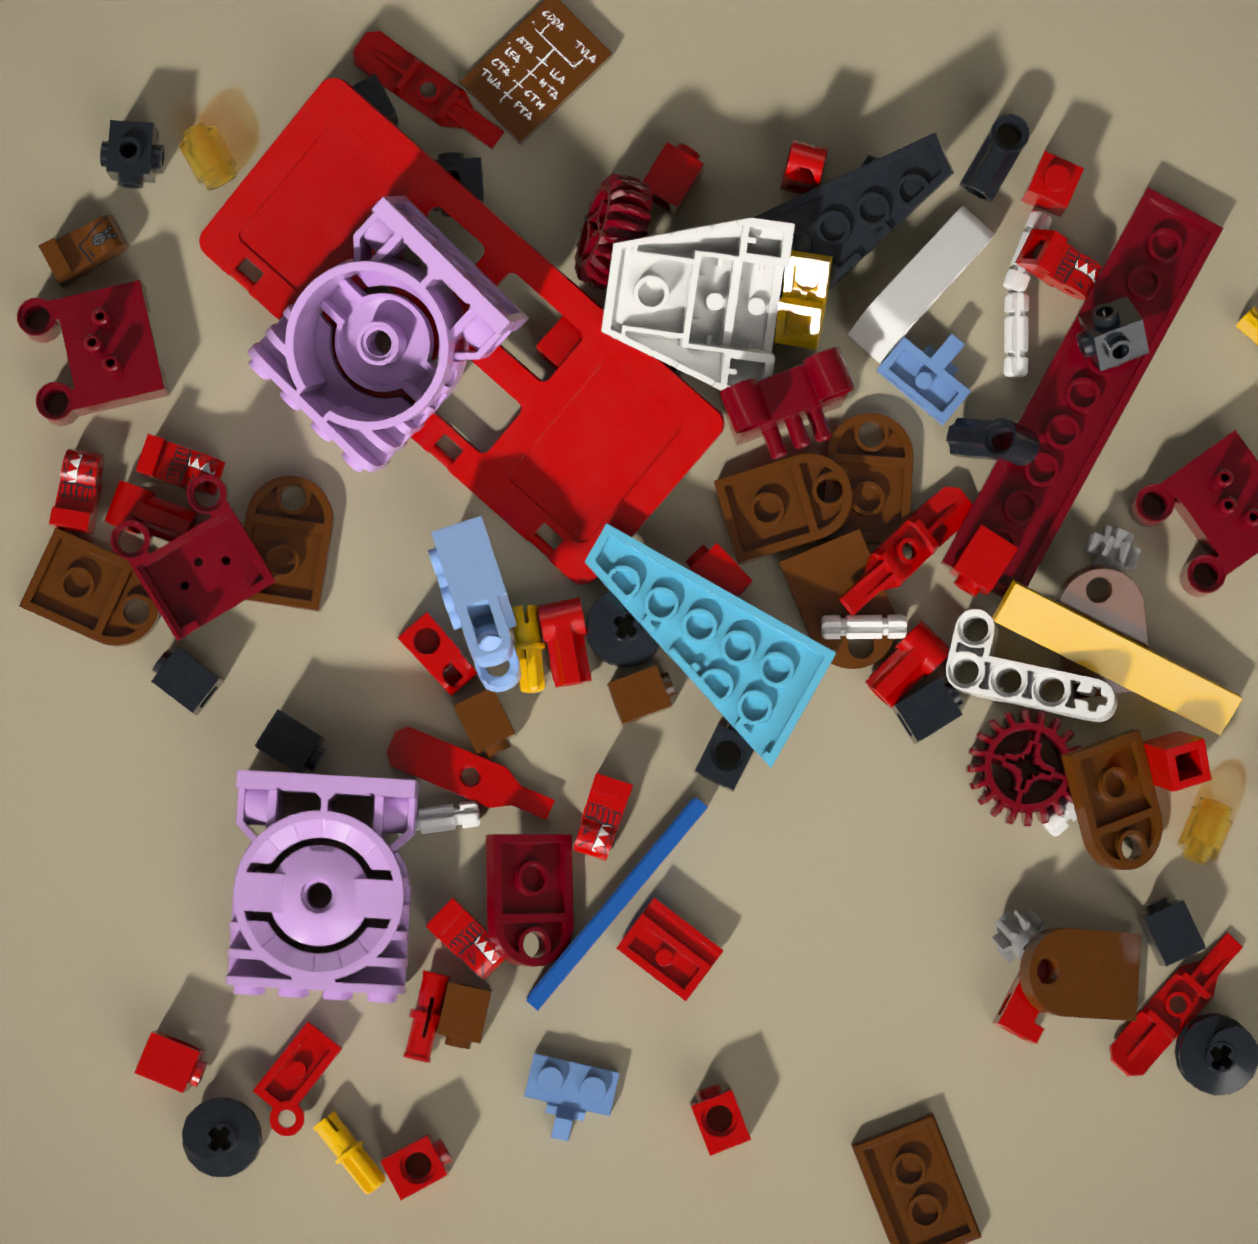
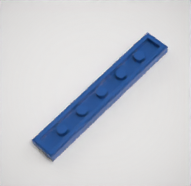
M693 798L527 995L526 1001L537 1011L708 807L698 798Z

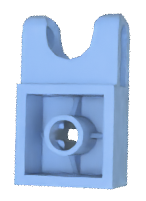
M482 516L432 531L431 534L435 548L429 549L428 553L453 629H463L469 651L483 686L493 692L506 691L514 687L521 679V666L509 632V628L515 627L517 624ZM508 660L510 667L508 672L502 677H494L488 673L487 667L496 666Z

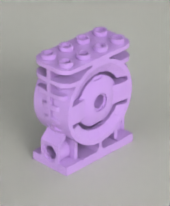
M406 196L382 197L371 209L374 213L353 235L354 258L329 268L314 279L301 293L296 303L289 305L283 311L284 316L279 322L272 324L265 331L266 336L260 342L254 343L248 350V354L251 357L249 365L253 371L265 380L271 379L282 389L280 392L281 398L294 410L299 411L302 409L313 420L311 423L313 430L328 442L333 440L344 451L342 458L359 473L364 469L368 472L384 469L390 463L391 457L407 445V440L423 428L424 422L439 409L440 405L455 390L463 375L467 359L489 357L513 331H517L529 318ZM409 247L427 264V269L398 258ZM372 248L377 252L373 257ZM358 275L368 287L380 285L394 286L418 297L427 306L437 325L439 334L438 364L431 359L434 349V335L431 324L423 311L408 298L399 294L376 293L367 295L351 277ZM450 288H451L466 304L469 303V304L471 305V306H470V309H469L465 314L463 313V310H462V308H461V306H460V304H459L457 298L455 297V295L453 294V292L450 290ZM323 310L338 324L335 332V351L338 361L348 377L358 385L373 391L387 392L402 388L416 402L414 405L403 396L380 398L366 394L353 386L345 378L334 357L332 346L333 326L323 316ZM380 331L387 333L391 339V349L387 354L380 352L375 344L376 335ZM469 344H470L475 350H469Z
M237 770L236 788H238L236 824L252 843L245 850L246 852L241 859L239 867H237L232 895V921L229 922V931H231L230 948H228L227 952L229 966L225 984L234 985V994L242 995L265 994V987L279 988L278 996L305 998V996H309V990H323V999L329 1000L353 999V992L368 993V1002L394 1003V1001H397V994L406 993L405 983L406 967L408 966L407 951L411 909L410 878L399 849L416 835L420 783L416 780ZM283 793L317 794L321 798V811L301 812L282 819ZM341 796L375 798L373 827L357 818L334 812L335 802ZM250 825L266 826V830L258 835ZM386 833L403 834L393 844H390L386 839ZM311 838H330L341 841L355 849L366 860L372 870H390L393 880L368 879L362 866L350 854L338 848L324 845L309 846L297 850L279 865L274 874L256 873L259 863L272 864L285 849L297 842ZM317 883H325L332 891L331 902L328 906L321 909L313 906L309 900V891ZM253 911L272 912L277 924L288 936L298 942L314 946L331 945L343 941L360 927L365 918L391 920L387 929L368 927L356 941L343 949L331 953L316 954L298 950L284 942L274 932L269 922L256 921Z

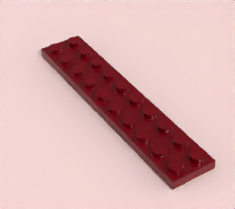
M1147 187L1018 421V424L1032 429L1038 435L1040 446L1037 456L1032 462L1024 466H1017L1007 461H996L940 564L951 569L976 529L982 524L1019 548L991 592L1003 598L1013 580L1028 587L1224 228ZM1127 296L1143 319L1149 353L1124 362L1120 366L1100 371L1092 358H1084L1076 340V334L1081 332L1078 314L1091 310L1100 304L1109 303Z

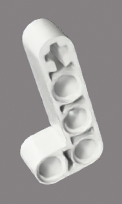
M962 206L870 304L848 336L881 364L902 338L905 337L911 327L995 236V233L967 208Z
M970 609L959 616L955 625L946 664L947 679L959 692L1091 722H1104L1115 714L1117 697L1113 689L1106 682L1096 678L994 657L999 639V629L992 617L980 609ZM976 620L987 622L988 633L983 640H968L967 628L972 622ZM967 662L977 664L979 674L976 680L969 684L959 683L957 679L959 667ZM1010 671L1020 673L1022 679L1017 691L1004 693L1000 690L999 681L1005 673ZM1050 681H1060L1065 687L1063 697L1054 703L1044 701L1042 698L1044 685ZM1075 684L1079 685L1077 691L1080 695L1094 697L1096 690H1101V695L1108 701L1106 705H1099L1096 712H1092L1091 706L1086 701L1075 699V708H1069L1074 700Z

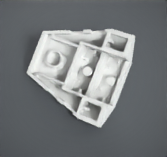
M750 217L613 243L601 332L719 390L747 379L757 378L759 381L772 376L775 362L772 346L784 267H789L795 224Z

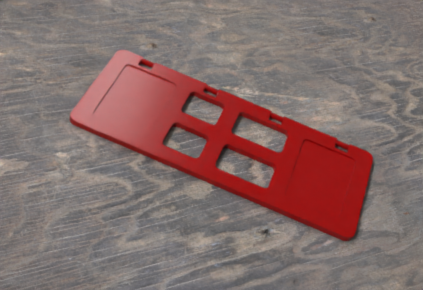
M340 78L324 80L201 232L199 245L202 252L227 275L244 287L273 316L280 320L284 316L283 311L289 305L296 303L301 293L314 279L329 268L354 258L353 235L374 213L371 209L382 197L406 196L426 217L435 207L442 208L483 245L484 254L475 265L497 287L510 273L518 275L580 330L582 340L547 381L539 379L501 344L489 357L470 359L521 406L520 414L488 452H481L437 412L432 414L424 422L423 428L419 432L414 433L411 438L442 463L453 476L525 540L542 552L570 580L580 585L593 582L597 579V576L585 564V560L606 523L633 537L722 434L725 426L723 415L666 363L601 332L604 309L348 82ZM372 248L373 257L377 252ZM402 255L398 258V259H400V260H405V259L402 257ZM246 258L264 273L256 284L238 269ZM358 275L351 277L364 292L369 288ZM387 286L395 294L402 295L415 303L428 318L434 335V349L431 359L436 362L439 358V334L431 312L412 293L398 287ZM453 291V294L457 298L463 310V313L465 314L470 309L471 305L469 303L466 304ZM323 310V316L333 326L332 346L334 357L345 378L353 386L366 394L380 398L403 396L414 405L416 402L402 388L387 392L373 391L358 385L348 377L342 369L335 351V332L338 324ZM469 344V350H475V349ZM444 435H447L463 450L455 461L436 445ZM544 523L564 539L556 549H553L537 534V531Z

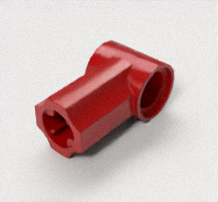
M119 481L104 522L116 527L119 523L126 520H137L145 523L151 529L153 537L171 542L196 526L198 513L175 503L155 497V493L144 488ZM135 527L125 529V531L137 535L141 534V531Z
M580 597L538 604L537 608L543 641L548 644L549 662L555 688L591 682L584 636L587 633Z
M922 620L894 647L896 651L864 682L890 709L923 676L926 678L949 655L950 647Z

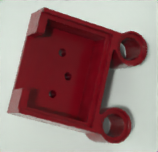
M140 280L49 301L42 298H31L24 301L17 312L18 325L33 341L48 343L55 340L62 330L75 389H70L66 384L60 382H49L38 390L36 407L38 412L51 424L67 426L72 424L79 416L170 396L164 369L159 364L148 316L150 307L146 287ZM36 312H49L50 320L45 328L41 330L31 329L30 320ZM57 394L67 395L69 402L67 409L60 414H51L48 404L52 397Z
M833 347L804 359L802 365L758 381L757 378H751L733 384L721 390L720 395L723 400L722 408L737 446L763 436L771 458L778 459L787 455V449L779 430L787 427L794 448H804L811 443L803 421L808 420L817 442L829 440L832 437V433L824 413L842 407L848 393L856 388L840 347Z
M1236 430L1160 484H1149L1140 489L1131 498L1129 503V513L1132 519L1144 527H1153L1160 524L1172 514L1175 508L1208 553V555H1200L1187 562L1182 567L1180 573L1182 588L1189 595L1195 597H1204L1219 590L1228 574L1258 554V460ZM1144 495H1153L1159 499L1162 509L1159 516H1150L1144 512L1142 508ZM1196 565H1204L1210 569L1212 582L1209 587H1202L1195 582L1193 570Z
M203 474L197 476L190 482L187 488V499L192 508L200 513L210 514L211 518L153 553H150L153 545V535L151 529L143 522L126 520L119 523L111 534L113 550L118 556L127 559L177 641L277 581L230 505L226 484L214 475ZM206 481L215 483L220 491L218 502L211 507L200 505L196 499L197 487ZM129 527L139 529L144 536L142 548L134 553L126 551L120 542L122 532ZM226 556L230 558L228 565L223 561ZM197 558L202 559L203 563L201 566L197 565ZM184 581L188 582V589L183 588L182 584Z

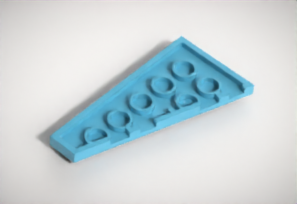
M606 523L587 556L585 564L762 760L772 768L834 659L836 652Z

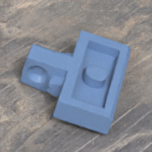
M952 333L937 351L928 345L922 352L907 338L903 337L876 370L879 375L942 426L971 392L953 377L959 369L951 362L965 344Z
M534 1053L524 1097L547 1102L545 1113L556 1115L551 1138L568 1141L573 1119L584 1121L586 1111L610 1116L619 1072Z

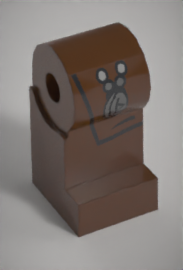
M108 214L89 222L81 229L77 228L56 240L52 238L38 246L56 280L63 288L121 255L128 249L129 244L114 216Z

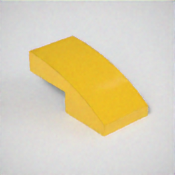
M791 250L789 267H785L783 293L778 302L774 343L817 350L824 320L833 257Z

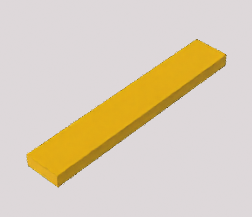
M1015 580L1012 581L992 616L994 622L1220 736L1242 700V697L1236 692Z

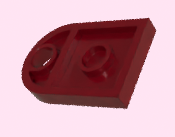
M572 834L486 835L487 926L494 948L505 960L517 966L538 967L555 961L568 947L574 927ZM530 932L537 937L539 942L538 951L533 957L527 955L523 947L524 939Z

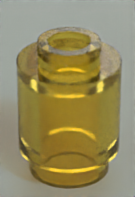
M199 123L190 127L182 134L184 140L179 144V149L198 183H204L207 190L210 191L222 187L237 176L238 173L234 168L236 161L216 126L207 127L205 123Z
M1200 797L1197 806L1193 805L1177 842V846L1184 850L1182 857L1204 866L1207 865L1208 860L1218 861L1233 821L1230 819L1233 810L1215 800Z

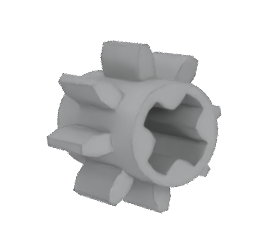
M1105 525L1102 535L1096 532L1091 534L1084 553L1093 556L1091 565H1109L1122 571L1124 568L1132 571L1137 565L1142 550L1133 547L1136 538L1134 534L1117 527Z
M1018 909L1007 911L995 924L996 934L992 937V940L998 946L996 950L1008 963L1013 961L1016 956L1021 961L1023 952L1031 939L1046 929L1043 926L1044 921L1033 909L1029 910L1025 915Z

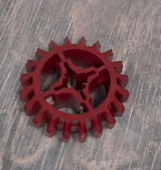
M612 173L602 181L600 188L595 192L593 201L590 202L587 214L584 216V223L580 229V237L576 244L577 252L574 257L576 262L574 268L578 280L597 289H607L613 243L643 238L648 235V225L652 219L650 213L653 208V195L649 184L631 175H621L618 173Z
M1021 709L1019 712V722L1017 723L1011 711L1004 712L1003 721L1005 727L1003 728L998 721L991 719L987 724L994 735L991 737L987 733L979 731L975 736L979 742L985 745L984 749L971 747L968 751L969 755L980 758V764H969L966 766L967 772H980L981 779L969 783L970 789H978L984 786L986 793L979 796L977 802L979 805H983L993 799L996 803L989 813L992 817H997L1003 808L1007 809L1005 816L1006 824H1014L1017 814L1021 813L1023 826L1029 827L1032 825L1034 812H1036L1039 822L1045 824L1049 822L1047 808H1051L1054 814L1056 813L1058 816L1064 814V809L1058 801L1060 798L1066 802L1073 803L1071 793L1067 790L1069 785L1061 755L1079 749L1082 746H1073L1068 749L1065 742L1074 737V732L1068 730L1059 736L1056 731L1060 728L1062 720L1055 718L1047 727L1044 725L1046 712L1042 710L1038 711L1034 722H1030L1029 709ZM1023 731L1029 732L1027 741L1024 742L1018 754H1003L995 751L998 744L1009 734ZM1042 737L1056 751L1060 771L1048 766L1042 760L1040 755ZM1029 754L1030 765L1045 774H1028V780L1022 781V770L1016 768V765L1011 763L1017 760L1019 762L1025 760L1024 756ZM991 764L1007 771L1010 775V798L1006 797L995 784ZM1035 780L1049 781L1056 784L1053 791L1043 800L1034 804H1022L1024 795L1028 793L1029 787Z

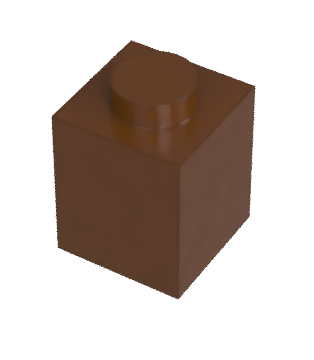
M657 665L607 683L622 726L670 709L672 707L670 698L677 696L668 671L660 674Z
M486 689L453 705L477 754L486 751L490 758L512 747L509 739L517 735L496 692Z
M453 981L448 982L437 1031L438 1035L446 1036V1045L470 1050L472 1042L479 1044L482 1042L493 990Z

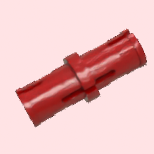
M423 970L415 1009H410L409 1017L413 1018L403 1056L430 1063L450 976Z

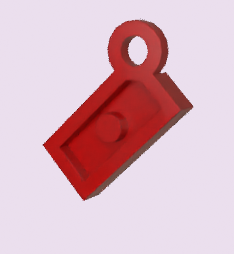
M310 1021L304 1025L253 1090L255 1094L273 1107L269 1122L271 1128L281 1136H292L302 1129L305 1123V1114L299 1105L300 1102L343 1049V1047ZM284 1110H290L295 1114V1123L290 1127L283 1126L279 1121V1115Z

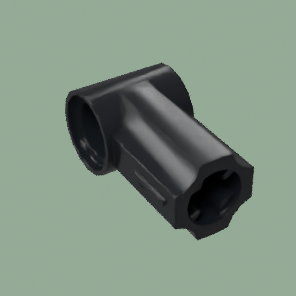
M1006 114L999 117L990 128L988 135L959 185L979 199L992 203L1019 154L1028 142L1029 127L1026 121L1014 114ZM1003 127L1012 128L1019 136V143L1013 147L1002 145L997 138V131Z
M957 418L955 423L949 426L946 438L950 454L953 456L1007 461L1017 466H1024L1032 462L1037 456L1040 446L1038 435L1032 429L1006 418H998L994 421Z

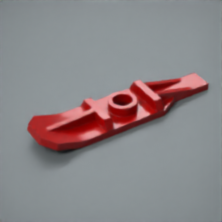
M382 31L364 33L352 50L354 66L369 77L376 74L385 89L438 126L463 129L491 150L494 149L505 134L503 130L473 109L465 90L402 48ZM426 83H431L437 88L436 94L431 98L423 97L420 93L421 87Z
M943 486L870 553L864 575L839 598L851 616L855 615L880 591L900 587L959 530L973 505L959 487ZM905 543H909L912 548L910 559H907L902 552Z
M409 726L394 733L386 752L392 767L488 808L512 805L547 820L555 802L552 798L521 786L508 768ZM467 768H474L478 771L479 780L477 783L468 785L463 781L462 774Z
M1226 932L1202 960L1180 966L1137 1013L1136 1021H1130L1109 1046L1111 1062L1127 1077L1143 1076L1166 1048L1177 1038L1185 1024L1194 1019L1214 997L1218 976L1240 952L1243 946ZM1175 996L1183 997L1186 1002L1185 1009L1180 1013H1175L1170 1008V1001Z

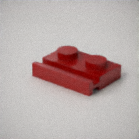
M655 898L652 899L616 947L618 951L685 1002L724 952L723 949Z

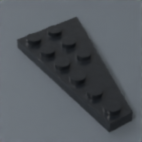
M934 132L753 218L794 223L791 250L833 257L829 291L954 174V171L938 134ZM784 267V272H783V279H782V285H781L780 299H781L782 293H783V283H784L785 267Z

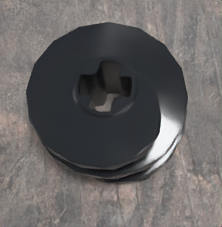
M611 591L600 596L590 608L586 623L587 638L590 647L601 660L612 666L628 668L643 664L656 653L660 645ZM626 617L632 618L634 620L632 628L637 633L633 637L626 634L624 639L619 638L616 635L618 627L614 622L618 618L623 622Z
M1218 1013L1199 1015L1185 1024L1177 1036L1174 1050L1177 1068L1185 1081L1199 1091L1211 1095H1230L1244 1088L1254 1077L1258 1066V1045L1252 1034L1238 1021L1229 1016ZM1214 1046L1222 1054L1218 1062L1214 1061L1213 1056L1209 1054Z
M228 1097L213 1098L196 1106L186 1117L182 1129V1145L188 1160L198 1171L211 1177H231L244 1171L258 1156L263 1140L261 1124L254 1111L243 1102ZM214 1127L219 1131L224 1127L230 1130L231 1133L227 1138L231 1143L230 1148L226 1144L220 1147L215 1146L213 1141L217 1136L213 1132Z

